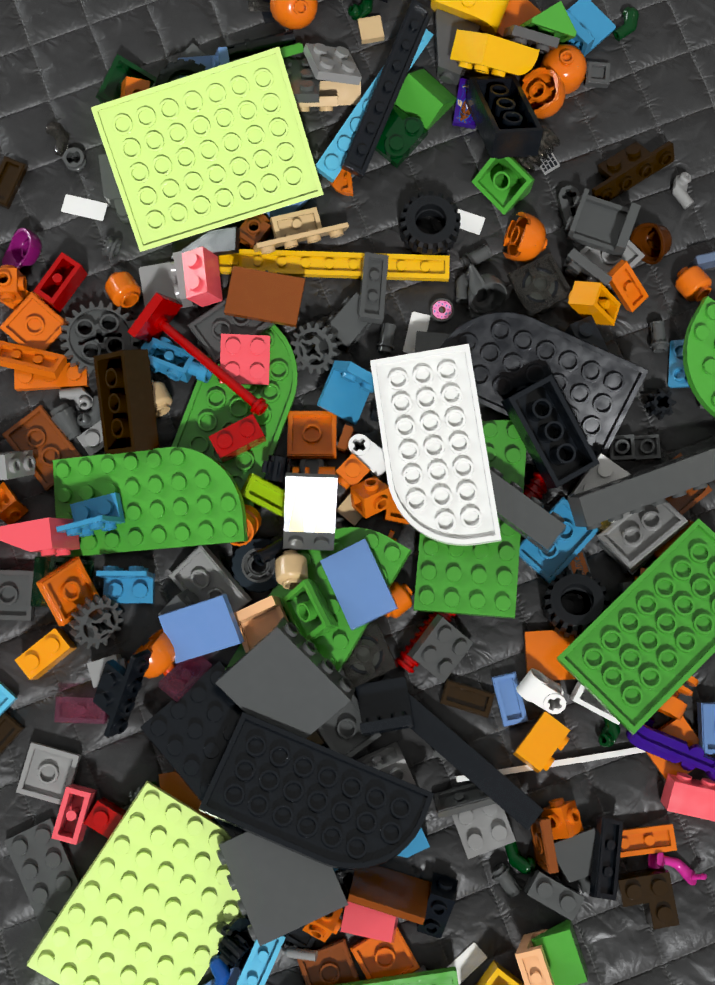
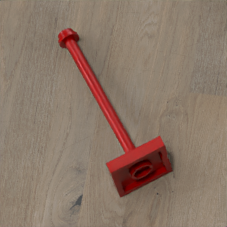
M156 292L127 332L134 338L143 339L147 342H150L152 337L158 339L163 332L166 333L251 406L250 411L253 414L262 415L268 408L266 400L263 397L257 399L171 326L170 322L183 305L176 299Z

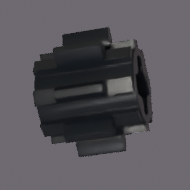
M659 388L655 394L649 393L647 395L649 400L643 406L649 410V417L655 415L656 418L662 420L665 414L670 416L674 413L672 406L677 402L671 399L672 392L666 394ZM658 401L663 403L661 408L657 406Z
M268 455V460H263L262 472L265 473L264 479L285 482L286 473H292L294 465H290L291 459Z
M232 931V934L224 936L218 945L219 948L217 950L221 953L219 958L227 966L240 967V965L246 962L251 951L249 946L251 941L245 935Z

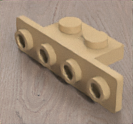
M320 81L319 103H297L299 112H309L310 107H319V111H333V106L357 105L361 99V81L359 85Z
M317 207L270 218V223L275 239L256 243L253 249L254 252L261 251L262 254H269L275 252L276 247L284 246L285 249L297 247L299 245L298 242L307 240V243L311 244L321 241V237L330 235V238H337L344 235V231L349 228V224L345 222L322 228Z

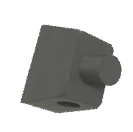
M591 825L584 826L582 832L571 838L554 840L557 864L560 871L569 883L578 880L583 893L590 892L596 832Z

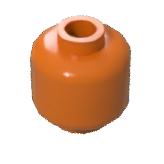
M686 266L676 275L675 288L687 301L699 302L708 296L712 290L711 278L699 266H692L690 268Z
M115 272L109 276L105 284L107 295L117 307L129 308L138 302L141 289L129 272Z
M394 581L390 591L398 609L384 615L386 618H399L413 604L411 599L413 592L405 583L400 585Z

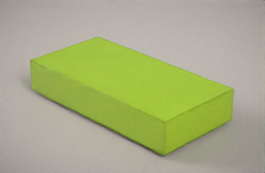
M250 473L241 490L242 497L280 517H284L285 490L254 473Z

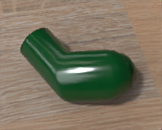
M362 0L359 6L357 4L350 6L348 14L352 20L357 21V19L364 18L370 14L373 9V0Z
M626 7L623 10L624 24L613 31L617 41L622 40L636 30L639 18L636 8Z
M603 717L605 727L598 741L603 747H611L616 742L621 729L619 725Z
M517 842L504 846L512 867L522 874H530L531 871L536 869L537 865L534 858H524L520 855Z

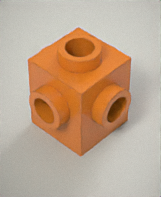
M2 265L0 268V301L14 302L15 300H24L27 289L26 277L15 266Z
M376 476L350 487L352 507L365 519L390 507L391 493L389 486Z
M557 798L549 801V806L543 808L544 811L541 814L550 818L553 840L571 838L584 830L575 800L564 801V798Z
M343 908L304 925L302 931L325 943L332 933L336 935L342 924V919L339 917Z

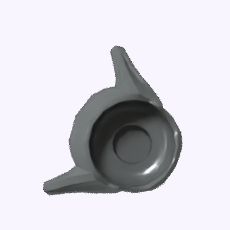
M470 264L469 307L479 314L489 313L496 307H500L502 302L510 297L514 286L510 284L506 287L503 280L497 275L491 273L479 274L474 265Z

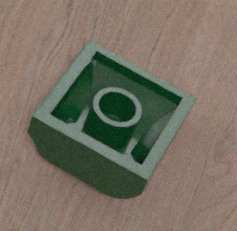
M117 54L103 79L96 98L99 99L101 104L120 98L121 82L126 76L150 81V87L156 82L157 77Z
M394 105L375 150L393 166L398 168L428 135V130L424 128L419 118L409 116Z

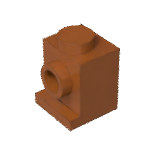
M264 214L247 218L239 227V243L247 249H253L256 243L266 241L272 233L271 225L269 224L270 220ZM254 225L258 227L255 231L251 230Z

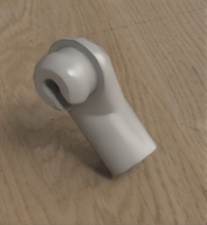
M687 172L677 175L672 187L673 196L684 209H687L694 203L687 193L688 183L691 182V176Z
M84 388L59 389L61 401L74 400L83 410L92 407L93 398Z

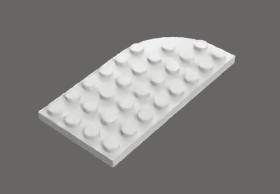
M469 344L370 360L387 481L393 501L401 515L418 532L444 544L471 546L501 541Z

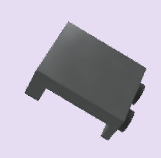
M585 188L583 195H577L573 208L577 209L575 217L570 215L565 230L569 231L567 240L621 258L626 249L641 205L632 202L630 207L627 208L588 194L590 189Z

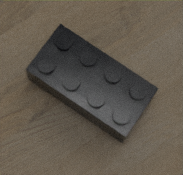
M499 76L470 77L466 105L490 157L502 159L505 157L524 158L527 156H538L544 130L516 76H505V78Z
M552 374L501 401L548 489L557 488L600 464Z

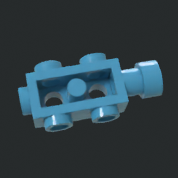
M152 337L150 343L145 342L141 349H148L151 372H160L174 381L181 380L186 383L189 382L192 375L204 383H208L213 373L182 347L173 345V342L166 337H161L160 339Z

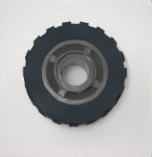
M263 538L252 539L248 544L240 546L234 552L231 567L234 578L241 587L250 592H267L278 584L275 576V560L277 557L267 562L266 569L261 573L255 572L252 567L254 562L253 552L272 543L271 540Z

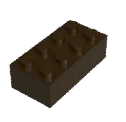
M148 349L120 350L93 356L105 454H119L159 448Z

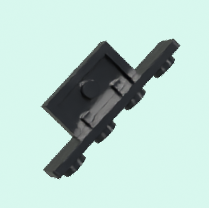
M148 649L132 655L127 669L114 659L105 663L93 702L110 716L104 733L107 738L123 733L128 727V719L135 707V700L138 691L142 687L145 671L149 667L152 652Z

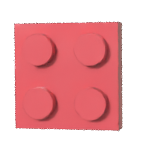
M221 334L220 367L242 385H269L270 336Z

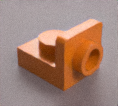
M2 482L0 484V519L10 525L25 515L28 509L17 499L11 488L5 482Z

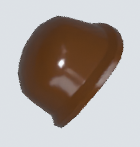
M652 222L637 226L630 237V241L645 255L642 261L647 264L659 263L672 246L670 231L665 226Z

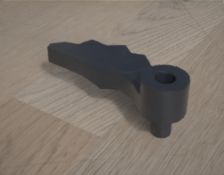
M242 915L240 918H234L229 925L224 921L219 922L216 930L221 935L227 936L231 935L232 931L235 930L238 932L248 930L247 926L251 923L249 918Z

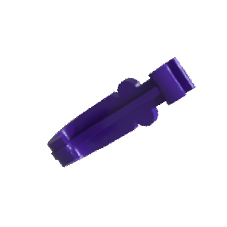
M650 718L634 735L626 730L628 740L637 748L672 763L681 762V767L687 771L695 768L705 771L711 780L715 781V757L704 754V749L701 745L693 744L688 747L686 741L653 729L652 726L655 722L653 718Z

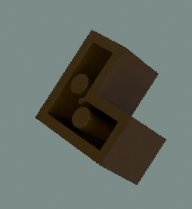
M649 868L620 873L618 875L616 901L621 906L627 907L643 904L646 923L653 929L680 925L669 871L665 868Z

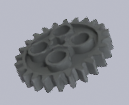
M90 301L88 309L81 304L80 313L72 310L73 319L70 317L65 318L67 325H61V331L65 334L59 336L60 341L65 343L60 346L62 351H67L64 354L66 359L72 358L70 366L79 365L78 373H82L86 369L90 378L93 372H95L94 358L87 357L84 354L87 350H94L97 352V355L111 353L109 347L112 345H118L121 347V350H139L136 345H140V339L134 338L127 332L135 320L128 321L129 313L121 315V306L113 310L111 302L106 308L103 306L102 301L99 302L98 307H95L93 302ZM105 323H113L115 328L107 330L103 325ZM83 327H87L91 330V332L87 335H83L79 332V330ZM101 337V339L104 340V342L99 343L98 339L96 338Z

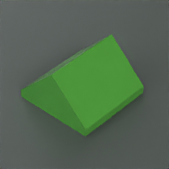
M562 1L519 25L560 38L559 44L576 36V30Z
M423 68L408 73L394 105L409 116L419 118L424 128L429 130L456 103L457 98Z
M505 157L502 159L490 158L472 180V183L505 215L530 193L535 179L513 157Z
M308 578L304 579L282 599L293 624L306 640L312 641L338 627L316 581Z
M566 919L531 939L533 947L542 945L555 985H578L588 982V969L571 920Z

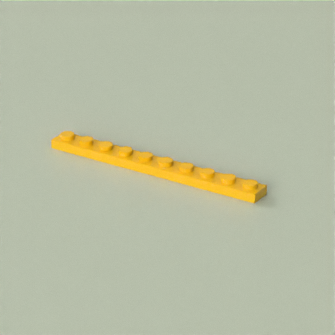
M239 249V253L218 256L220 274L231 275L233 266L261 271L267 270L268 272L294 277L361 279L364 253L276 250L269 254H262L261 251L254 252V249ZM376 253L389 256L387 280L449 282L450 256Z

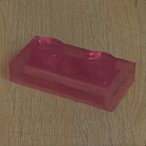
M202 656L180 662L159 681L158 687L178 702L204 673L212 668V664Z
M57 696L54 722L107 724V713L93 702V697Z

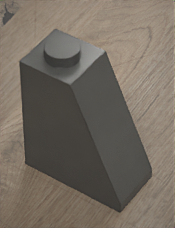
M437 9L434 23L437 78L446 84L458 86L465 68L458 67L459 62L450 59L456 31L458 29L480 33L481 25Z

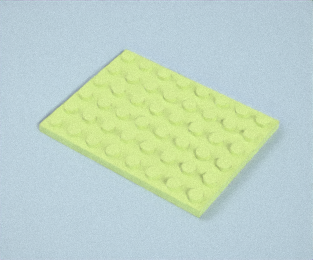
M280 47L91 107L140 252L324 195Z
M146 781L27 961V966L60 985H198L209 968L211 958L218 954V945L224 937L217 932V924L224 921L229 925L234 918L242 916L237 904V900H240L237 889L232 891L227 879V875L230 874L227 864L222 866L217 855V850L220 849L219 843L231 838L218 823L151 782Z

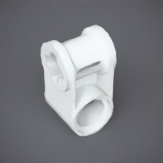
M363 434L352 436L348 443L351 454L353 453L371 470L370 473L379 479L386 472L383 448L377 446ZM357 444L359 446H362L364 444L365 450H356L355 446Z
M531 668L516 687L521 697L536 704L548 713L558 714L566 707L562 686L546 677L537 669Z

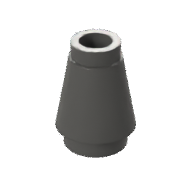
M64 403L50 411L52 415L51 420L68 437L69 441L82 434L73 407H69L67 403Z

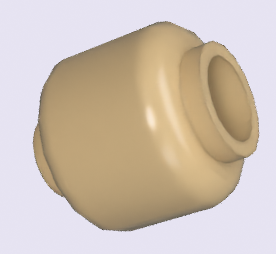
M151 380L156 418L170 411L173 400L164 383Z
M296 550L284 551L283 555L277 557L275 560L277 583L285 589L293 590L300 582L307 579L308 566L306 557L298 554Z

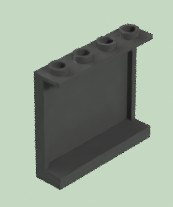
M284 617L272 631L231 668L228 667L223 671L216 681V684L246 714L305 739L349 703L356 690L352 682L347 677L342 676L335 669L334 664L329 659L324 658L317 651L316 646L310 640H306L299 633L298 628Z
M247 831L219 843L220 849L217 850L218 858L222 866L227 864L230 872L227 875L229 885L232 891L237 889L240 900H237L238 907L243 916L247 914L251 923L247 926L249 934L253 941L258 940L260 946L348 905L333 867L316 862Z

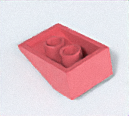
M48 517L0 526V541L29 552H41L42 557L53 555L55 557L71 555L70 551L80 549L79 535L68 537L66 533H60L56 530L58 526L73 523V519Z

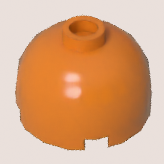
M270 0V10L273 18L281 26L288 29H302L309 26L315 19L318 11V0Z
M559 44L556 49L549 50V53L543 56L540 67L553 70L560 76L565 85V94H570L580 87L587 71L586 58L577 47L570 44Z
M540 67L532 70L523 78L524 84L522 89L538 119L551 117L560 110L565 100V85L558 74L553 70Z
M518 212L516 215L520 217L517 221L512 220L507 228L503 246L508 247L507 253L503 252L507 259L513 261H531L540 252H543L547 246L548 240L545 227L537 217L526 212Z
M162 628L149 637L150 641L144 646L141 645L133 654L135 655L147 649L152 652L149 667L144 674L146 678H156L161 674L167 676L176 667L173 663L175 661L174 647Z

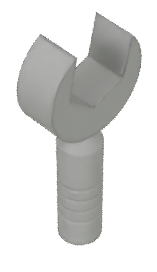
M283 944L275 963L283 955L287 958L316 961L318 951L295 947L284 948Z

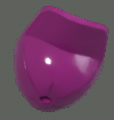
M18 229L4 254L2 265H13L20 270L22 266L35 264L42 251L40 238L29 229Z

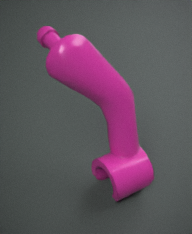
M663 852L657 853V855L648 854V867L651 869H663L664 865L671 866L679 872L688 884L693 886L696 885L697 880L707 879L705 873L696 874L679 858L665 856Z

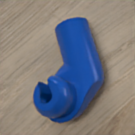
M217 954L209 962L211 972L215 978L213 985H227L231 971L229 966L219 958L220 954Z

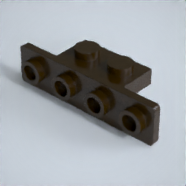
M636 141L598 164V172L607 180L592 189V196L611 201L675 160L673 143L668 141L650 152Z

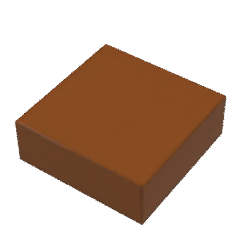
M344 425L337 445L341 453L349 454L350 452L348 443L350 438L356 434L352 426Z

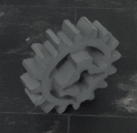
M311 321L307 325L299 326L300 331L293 333L297 340L291 341L290 344L295 346L293 353L294 355L297 354L298 357L296 358V363H302L301 370L309 368V374L317 372L319 375L330 371L335 360L339 361L336 356L341 355L342 351L337 346L341 345L342 341H336L335 338L338 336V332L331 333V325L324 327L323 321L316 323ZM311 332H316V333H318V334L315 335V336H314V335H309V333H311ZM316 360H319V361L323 360L324 362H323V363H316L315 361H316Z
M94 594L92 601L86 597L83 606L77 604L76 606L79 611L71 613L75 619L68 624L73 628L70 634L74 637V640L87 649L91 646L98 649L100 643H103L105 646L108 645L107 639L116 638L113 633L121 631L118 623L124 621L120 616L123 610L118 607L119 604L106 595L100 597L97 594Z

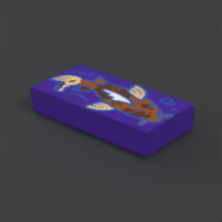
M460 78L452 125L475 129L476 124L466 105L470 79Z

